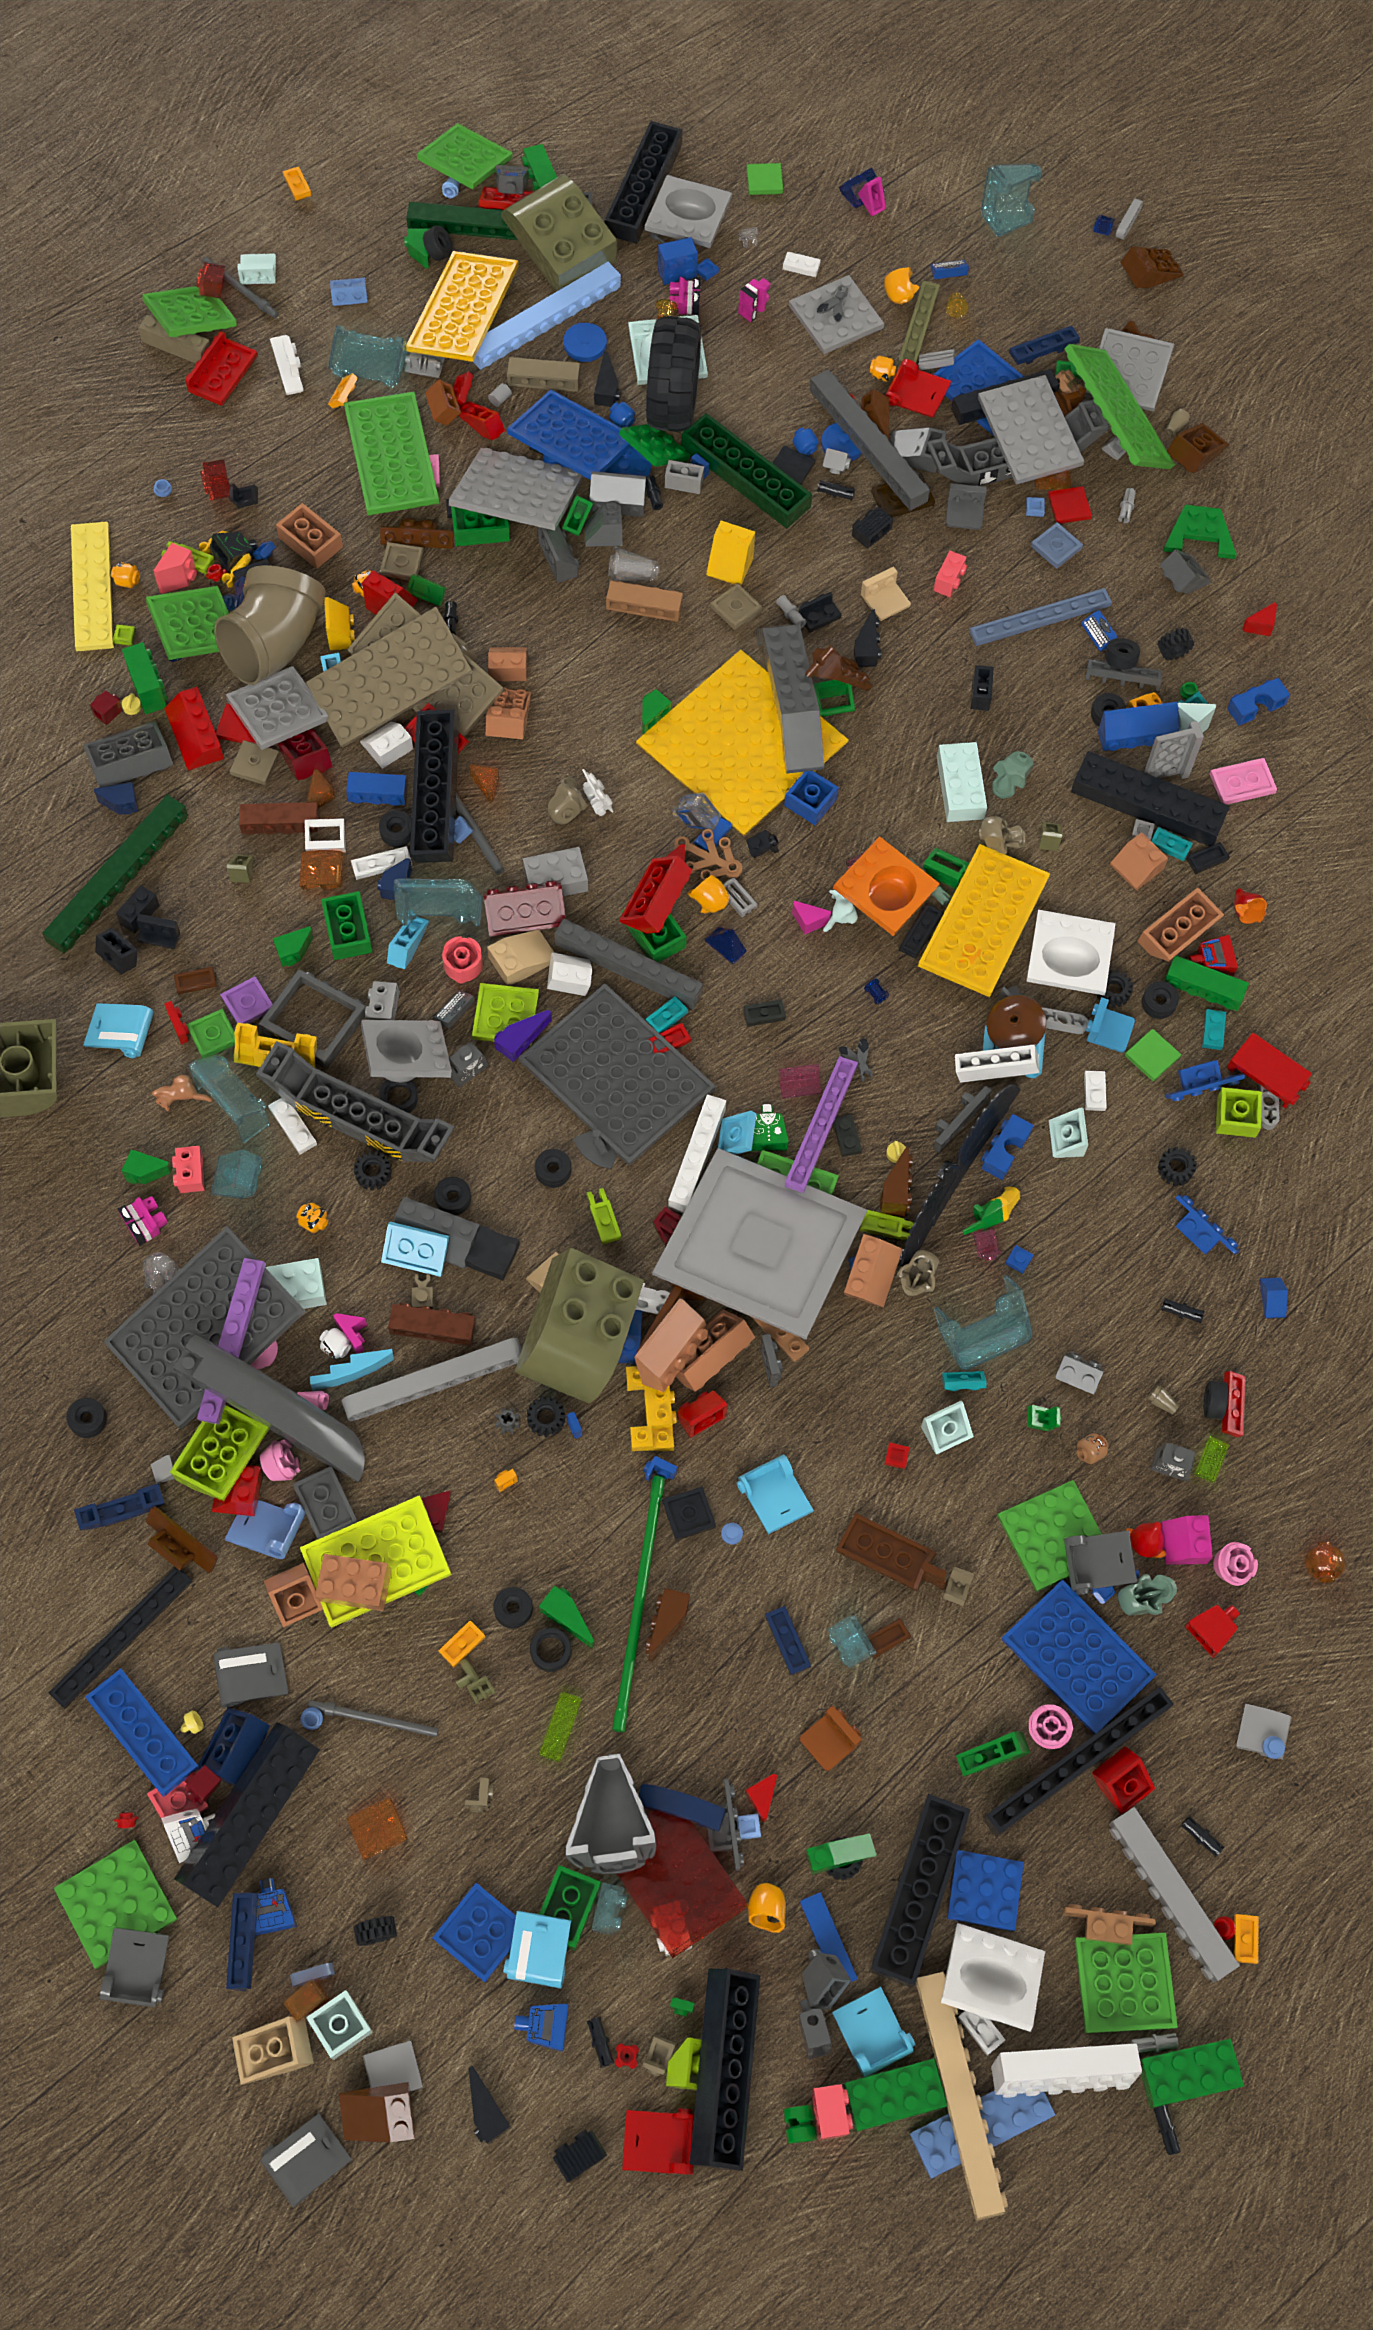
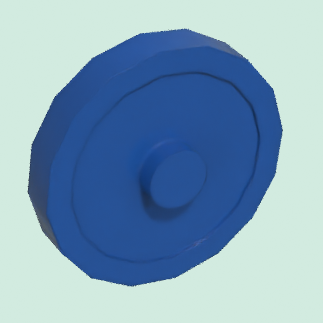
M578 323L571 326L565 332L563 337L564 350L569 357L576 361L592 362L604 354L607 348L606 334L595 324Z
M837 423L828 426L823 432L821 445L825 454L827 448L848 453L851 461L861 456L860 450Z

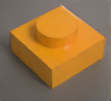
M511 1469L510 1471L504 1470L500 1472L496 1479H494L498 1491L501 1492L518 1482L514 1470Z

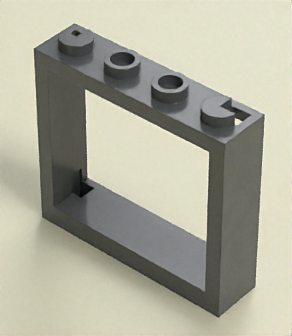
M299 969L260 1021L259 1027L261 1033L270 1038L289 1042L295 1041V1035L275 1025L273 1022L302 983L354 1011L327 1050L323 1052L317 1048L315 1063L328 1070L361 1024V1021L365 1018L366 1008L362 1001L348 997L344 991H337L324 980L321 982L310 972H303Z

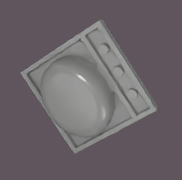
M667 175L647 219L645 230L679 240L691 237L694 244L711 248L731 201L732 192Z
M361 1021L370 1077H384L399 1083L409 1082L416 1077L451 1078L452 1070L440 1021Z

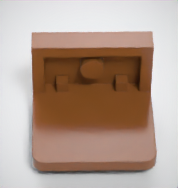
M833 1705L819 1721L800 1736L802 1745L825 1771H830L858 1747L862 1741L860 1731L854 1725L850 1726L845 1720L847 1717L840 1708L835 1709Z

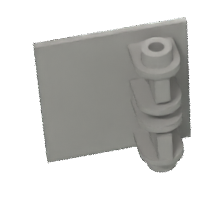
M410 352L409 356L406 355L405 362L407 365L405 372L439 378L446 357Z

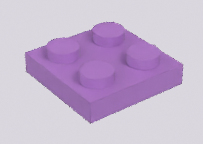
M255 976L220 994L236 1023L249 1024L266 1015L273 1005Z

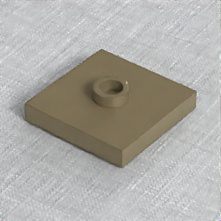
M387 542L380 574L385 577L410 581L412 574L418 575L424 549Z
M738 583L710 603V607L734 630L762 610V606Z
M243 741L229 771L230 775L266 785L280 753L278 750L271 748L261 750L257 744Z

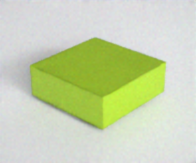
M116 625L113 638L114 644L133 646L136 633L135 626Z

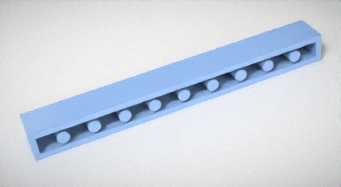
M606 262L487 332L473 361L480 370L490 366L493 362L505 357L511 351L518 349L538 335L547 332L555 325L562 323L582 309L589 307L609 293L616 291L621 287L620 273L609 262Z

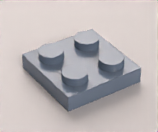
M1057 522L1032 541L1031 547L1057 569L1079 552L1083 544Z

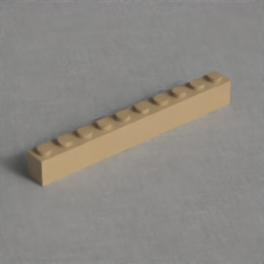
M944 1972L918 1977L916 1985L975 2220L978 2221L1003 2215L1008 2204L1005 2193H1000L998 2183L1001 2182L999 2169L998 2167L994 2168L992 2158H995L992 2143L988 2144L986 2134L989 2133L986 2119H981L979 2110L983 2108L980 2096L975 2095L973 2086L976 2085L975 2075L973 2071L969 2072L967 2062H970L967 2047L963 2048L961 2041L964 2038L962 2025L957 2024L955 2015H958V2010L956 2007L941 2003L945 1975Z

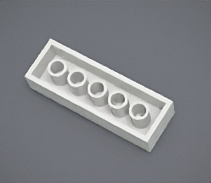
M1137 2044L1004 2052L998 2055L991 2066L995 2094L1003 2095L1005 2098L1015 2097L1018 2093H1026V2096H1035L1040 2094V2092L1046 2091L1051 2095L1062 2093V2090L1080 2093L1089 2088H1094V2091H1104L1108 2087L1124 2090L1130 2088L1142 2073Z

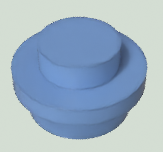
M160 479L155 482L153 489L157 496L166 497L172 492V486L167 480Z
M728 1523L722 1528L721 1536L727 1544L733 1545L740 1542L743 1531L738 1524Z
M307 1708L301 1714V1723L308 1730L319 1728L323 1722V1715L317 1708Z
M1270 1736L1264 1740L1262 1749L1267 1757L1277 1759L1284 1754L1285 1745L1279 1737Z

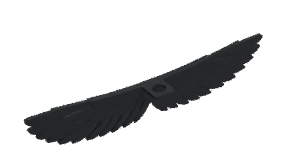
M1010 1084L1008 1087H1004L1001 1092L995 1095L994 1099H991L987 1109L984 1108L974 1126L971 1127L969 1134L966 1135L963 1144H961L956 1164L945 1161L937 1172L940 1181L933 1186L934 1190L930 1192L927 1196L928 1199L921 1207L923 1210L915 1218L916 1222L909 1231L910 1236L905 1243L906 1247L902 1253L903 1258L900 1266L903 1267L909 1264L916 1251L920 1250L932 1226L934 1227L955 1189L1021 1089L1017 1084Z

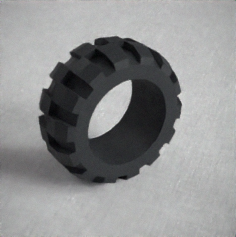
M665 316L657 319L654 325L648 364L646 418L647 424L657 430L681 432L690 429L693 422L700 367L701 328L700 324L691 318Z

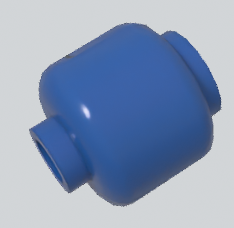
M616 402L609 409L611 411L609 419L620 428L630 427L636 420L635 411L626 402L619 404Z
M800 428L795 431L792 443L796 450L807 456L813 454L818 449L819 443L814 432L809 428Z

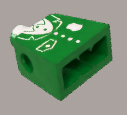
M770 1104L762 1105L761 1114H756L752 1150L749 1152L788 1150V1136L783 1116L780 1113H773V1106Z

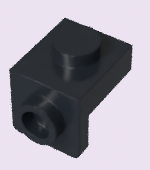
M234 483L230 484L229 499L238 508L258 504V487L254 484L238 488Z
M767 830L746 839L750 855L753 858L770 850L774 853L779 852L777 837Z

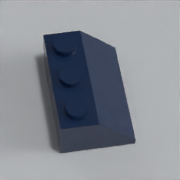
M227 1708L198 1764V1770L205 1765L221 1781L235 1786L257 1753L262 1741L266 1738L270 1725L252 1714Z

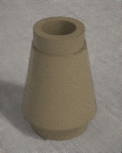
M1184 409L1175 411L1166 428V432L1170 436H1174L1189 422V413Z
M1158 1385L1154 1387L1147 1397L1151 1404L1170 1414H1174L1180 1406L1164 1387Z

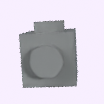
M827 448L823 467L829 468L830 473L840 475V472L845 473V470L849 469L851 464L849 454Z

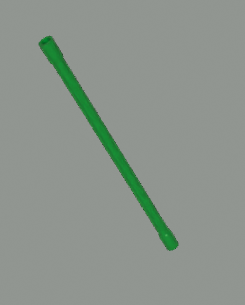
M653 1476L650 1504L619 1696L614 1713L612 1731L620 1733L625 1732L628 1716L627 1709L660 1502L665 1484V1478L661 1476Z

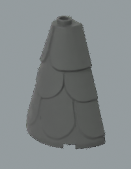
M608 1754L598 1757L585 1787V1795L566 1845V1857L575 1866L581 1869L584 1866L589 1867L591 1872L616 1874L632 1871L645 1865L647 1858H653L656 1852V1836L636 1792V1786L620 1754Z

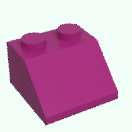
M1208 1515L1184 1516L1161 1522V1529L1164 1535L1163 1549L1166 1552L1164 1556L1165 1565L1208 1564L1213 1558Z

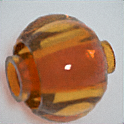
M1323 1541L1307 1552L1305 1567L1313 1578L1318 1579V1582L1332 1583L1344 1573L1346 1560L1340 1549L1331 1546L1330 1542Z

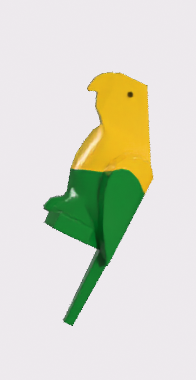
M1005 1187L1001 1196L991 1199L985 1205H974L973 1214L977 1222L962 1230L963 1234L966 1235L982 1228L985 1230L1008 1220L1012 1209L1020 1199V1191L1015 1187Z

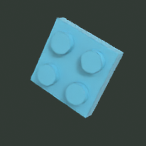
M748 1111L723 1118L718 1148L734 1155L751 1151L756 1113Z

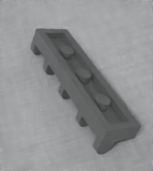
M1088 659L1085 680H1089L1090 676L1093 675L1102 677L1103 683H1106L1107 678L1121 680L1120 685L1124 686L1125 681L1139 683L1140 689H1143L1144 684L1156 685L1155 691L1160 690L1162 682V671L1142 667L1126 670L1117 669L1107 662Z

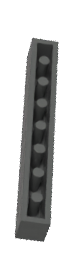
M566 919L562 920L554 934L555 945L584 959H589L591 962L669 999L676 996L688 1008L694 1010L703 994V983Z

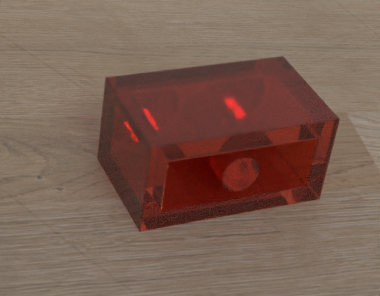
M204 262L203 269H199V276H197L196 287L199 288V295L220 299L224 284L225 266Z
M224 459L202 463L203 471H200L204 491L209 493L210 500L228 498L230 483Z

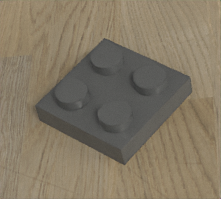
M770 1334L762 1335L760 1351L769 1387L771 1388L778 1386L783 1369L781 1360H777L776 1352H778L776 1341L771 1339Z

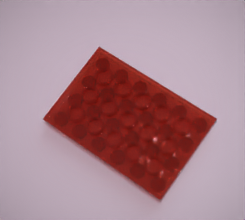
M656 1810L646 1815L656 1836L655 1855L653 1858H647L645 1865L632 1871L616 1873V1875L673 1959L746 1909L748 1903L692 1822Z

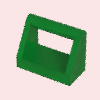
M838 680L814 683L821 717L855 711L852 686ZM841 695L847 696L849 705L821 709L820 699Z
M935 847L927 857L923 868L933 879L957 889L970 863ZM936 856L961 867V870L956 872L935 862L934 859Z

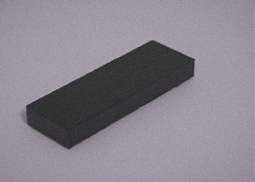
M926 903L900 945L899 951L916 959L944 912Z

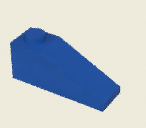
M635 1309L619 1363L636 1364L634 1357L641 1345L643 1312L641 1310Z

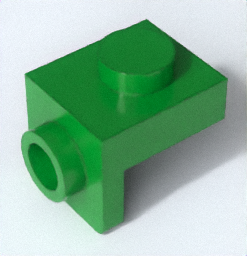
M1035 1405L1027 1407V1427L1047 1432L1060 1427V1407L1055 1406L1050 1409Z

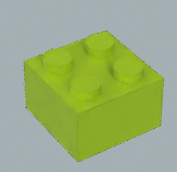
M1222 1087L1217 1096L1216 1134L1256 1138L1261 1129L1262 1092Z

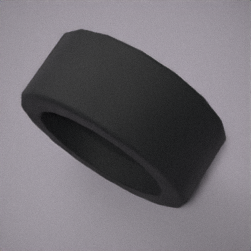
M387 1079L381 1085L379 1090L380 1100L407 1113H411L416 1108L418 1093L413 1081L399 1083ZM395 1087H404L409 1090L411 1097L405 1104L393 1105L388 1102L387 1093Z
M546 1628L539 1631L530 1643L532 1661L539 1669L546 1672H555L562 1669L568 1664L571 1657V1643L568 1636L556 1628ZM554 1637L562 1643L564 1652L558 1661L546 1662L539 1657L538 1646L542 1640Z

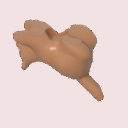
M179 1075L173 1079L174 1081L171 1086H163L152 1092V1095L157 1098L156 1103L167 1111L170 1110V1105L177 1100L197 1099L212 1102L210 1096L197 1093L193 1080L187 1075Z

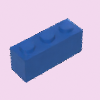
M349 772L346 790L348 801L353 803H372L375 805L380 803L393 806L405 805L407 794L406 775Z

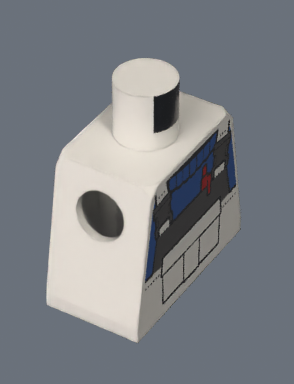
M192 1809L161 1818L179 1863L188 1858L215 1817V1813L202 1819L198 1809Z

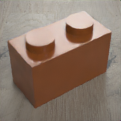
M438 379L425 392L432 417L436 422L448 426L461 413L451 384Z

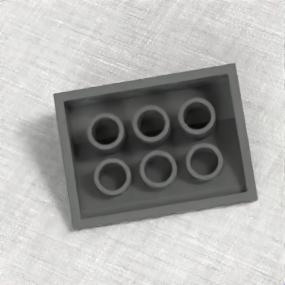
M156 721L83 745L99 788L122 782L126 783L134 778L147 776L151 772L165 770L173 765L167 745Z

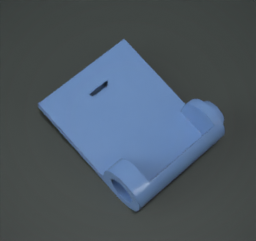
M258 1500L255 1516L236 1515L225 1541L277 1559H284L306 1513L298 1503L287 1504L283 1509Z

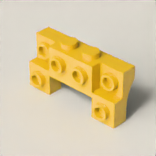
M237 1023L234 1032L235 1063L260 1067L276 1041L293 1048L298 1055L315 1068L317 1037L297 1033L295 1041L289 1042L258 1036L257 1026L248 1023Z
M637 1366L626 1367L627 1391L644 1390L647 1426L630 1427L632 1451H674L673 1424L676 1423V1411L671 1410V1404L675 1403L674 1391H670V1385L664 1392L642 1384Z

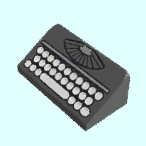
M459 990L435 1015L434 1019L450 1029L475 1002L474 996Z

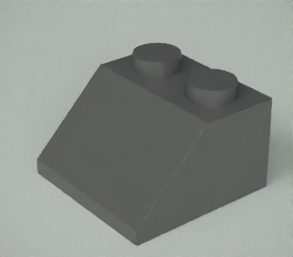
M1175 549L1160 564L1164 570L1162 573L1166 578L1171 579L1174 583L1172 585L1173 588L1179 593L1189 594L1212 582L1191 554Z

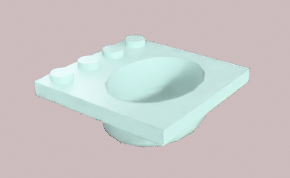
M698 315L682 316L684 318H691L699 323ZM657 319L628 322L638 385L647 384L651 340ZM702 337L698 379L708 378Z

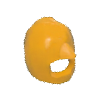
M910 267L894 270L884 278L885 292L893 303H908L919 290L920 286L910 282L912 276Z
M710 875L695 889L687 893L702 906L701 913H715L719 910H724L730 899L724 885L713 875Z
M759 1884L755 1887L749 1899V1922L757 1928L780 1933L785 1927L786 1902L784 1893L773 1884ZM767 1915L777 1918L779 1922H769Z

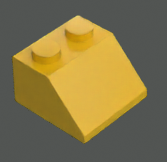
M325 597L326 632L330 650L348 649L352 641H355V631L351 630V626L354 625V615L350 614L348 606Z

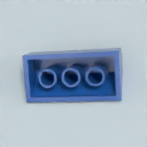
M1178 702L1104 711L1098 729L1102 750L1115 751L1121 748L1131 749L1143 745L1152 746L1157 736L1178 732Z

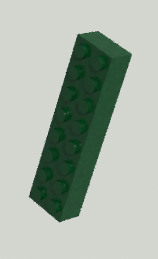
M705 413L691 425L690 429L682 433L681 446L685 448V451L692 456L696 453L709 463V469L786 529L811 508L812 493L709 414Z

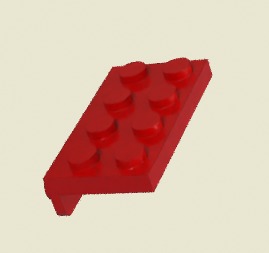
M220 331L214 337L209 348H206L202 358L196 362L191 373L186 376L185 382L188 392L223 406L257 358V351L227 339L225 332Z

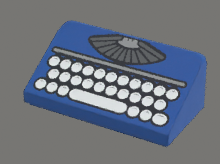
M965 260L930 265L934 280L968 275L969 270Z
M1100 610L1094 612L1081 622V625L1099 651L1107 649L1108 643L1117 638V635Z

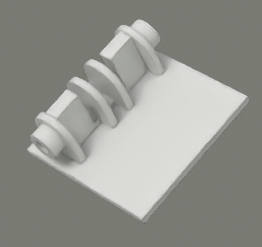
M583 769L582 771L588 782L583 784V790L595 813L603 816L608 809L613 813L614 811L610 806L613 803L609 796L604 794L603 790L605 788L601 781L597 780L592 773L589 774Z

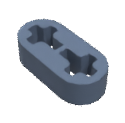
M326 1963L290 1975L292 1987H299L335 1975L333 1963Z

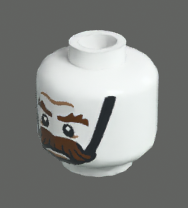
M333 1328L330 1331L325 1330L320 1336V1349L333 1359L344 1358L351 1349L352 1345L349 1339L338 1328Z

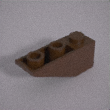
M872 389L861 398V409L867 413L872 422L876 423L880 432L886 435L889 441V398Z

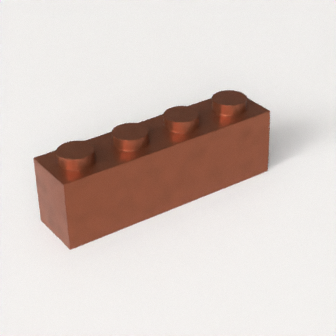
M317 802L240 804L239 806L241 834L247 835L260 833L268 835L274 833H305V820L319 819ZM310 827V833L318 832L319 827Z
M399 1303L398 1305H392L388 1329L392 1335L472 1347L476 1320L475 1316L467 1312L456 1314L447 1309L437 1311L431 1310L427 1306H419L417 1308L411 1307L407 1303Z

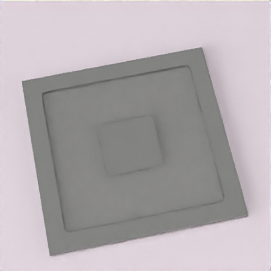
M717 1148L652 1275L806 1340L867 1210L807 1185L804 1193L785 1187L787 1176Z

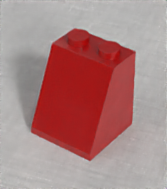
M374 570L362 582L366 609L377 615L394 593H397L411 607L418 602L404 588Z

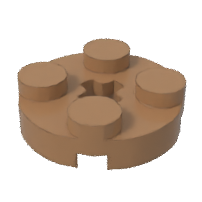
M1062 370L1055 376L1056 379L1059 378L1060 389L1066 394L1083 388L1082 385L1075 382V377L1070 370L1066 372Z

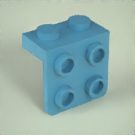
M1101 997L1100 1003H1095L1091 1014L1095 1015L1094 1020H1089L1086 1029L1089 1032L1087 1041L1123 1053L1126 1050L1135 1019L1106 1009L1109 1000Z

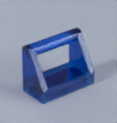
M871 167L846 181L839 187V190L857 209L864 205L861 198L857 200L852 188L864 181L870 182L877 178Z

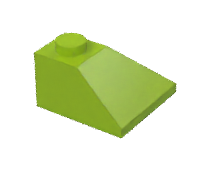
M687 2038L668 2061L666 2086L697 2090L701 2040Z

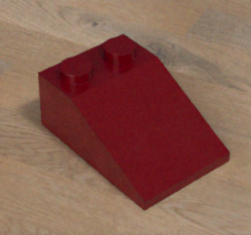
M312 728L277 743L290 771L297 781L307 779L309 776L317 773H323L333 767L328 748Z

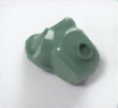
M1016 751L1004 760L997 762L993 768L998 774V777L992 783L993 794L1000 799H1005L1015 794L1016 786L1024 788L1026 786V778L1034 766L1032 758L1024 752Z
M1145 1574L1137 1580L1138 1583L1122 1588L1118 1593V1601L1122 1611L1129 1616L1146 1613L1159 1615L1162 1614V1603H1168L1173 1599L1177 1592V1587L1174 1580L1170 1577L1157 1575L1151 1580L1150 1576Z

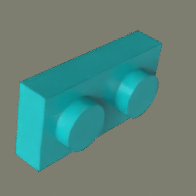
M1159 827L1151 840L1162 852L1181 861L1185 860L1193 844Z
M674 996L646 1018L645 1021L660 1034L688 1013V1009Z
M1206 1010L1202 1041L1203 1048L1222 1050L1226 1012Z
M984 1371L942 1373V1383L945 1390H979L980 1388H986L987 1381Z

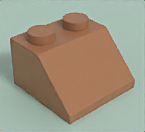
M490 647L488 652L489 675L495 681H527V647Z
M1141 832L1124 846L1110 865L1137 891L1164 870L1168 857Z
M304 1563L264 1580L267 1592L283 1627L323 1610L321 1602L315 1597L316 1590Z

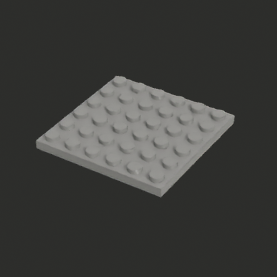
M480 448L449 498V506L555 531L584 476L570 468L561 467L559 464L544 463L541 460H531L524 456H514L507 452L493 451L490 448Z

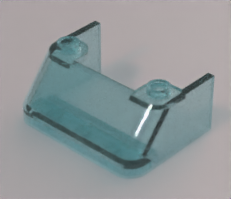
M448 879L394 880L396 917L403 926H407V923L416 919V916H453L459 923L472 921L476 926H480L482 895L470 882Z
M214 1055L201 1058L187 1065L196 1089L199 1090L202 1087L206 1089L236 1124L243 1143L269 1125L264 1110L266 1108L265 1103L260 1098L256 1099L228 1067L230 1064L224 1056Z
M1008 1275L1004 1276L1007 1294L997 1299L995 1303L996 1314L961 1329L957 1321L950 1320L938 1306L934 1307L940 1334L955 1362L961 1369H971L1026 1344L1032 1338V1328L1023 1291Z

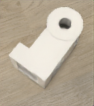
M643 1283L635 1309L658 1314L670 1293L665 1290L656 1291L644 1287L645 1283Z

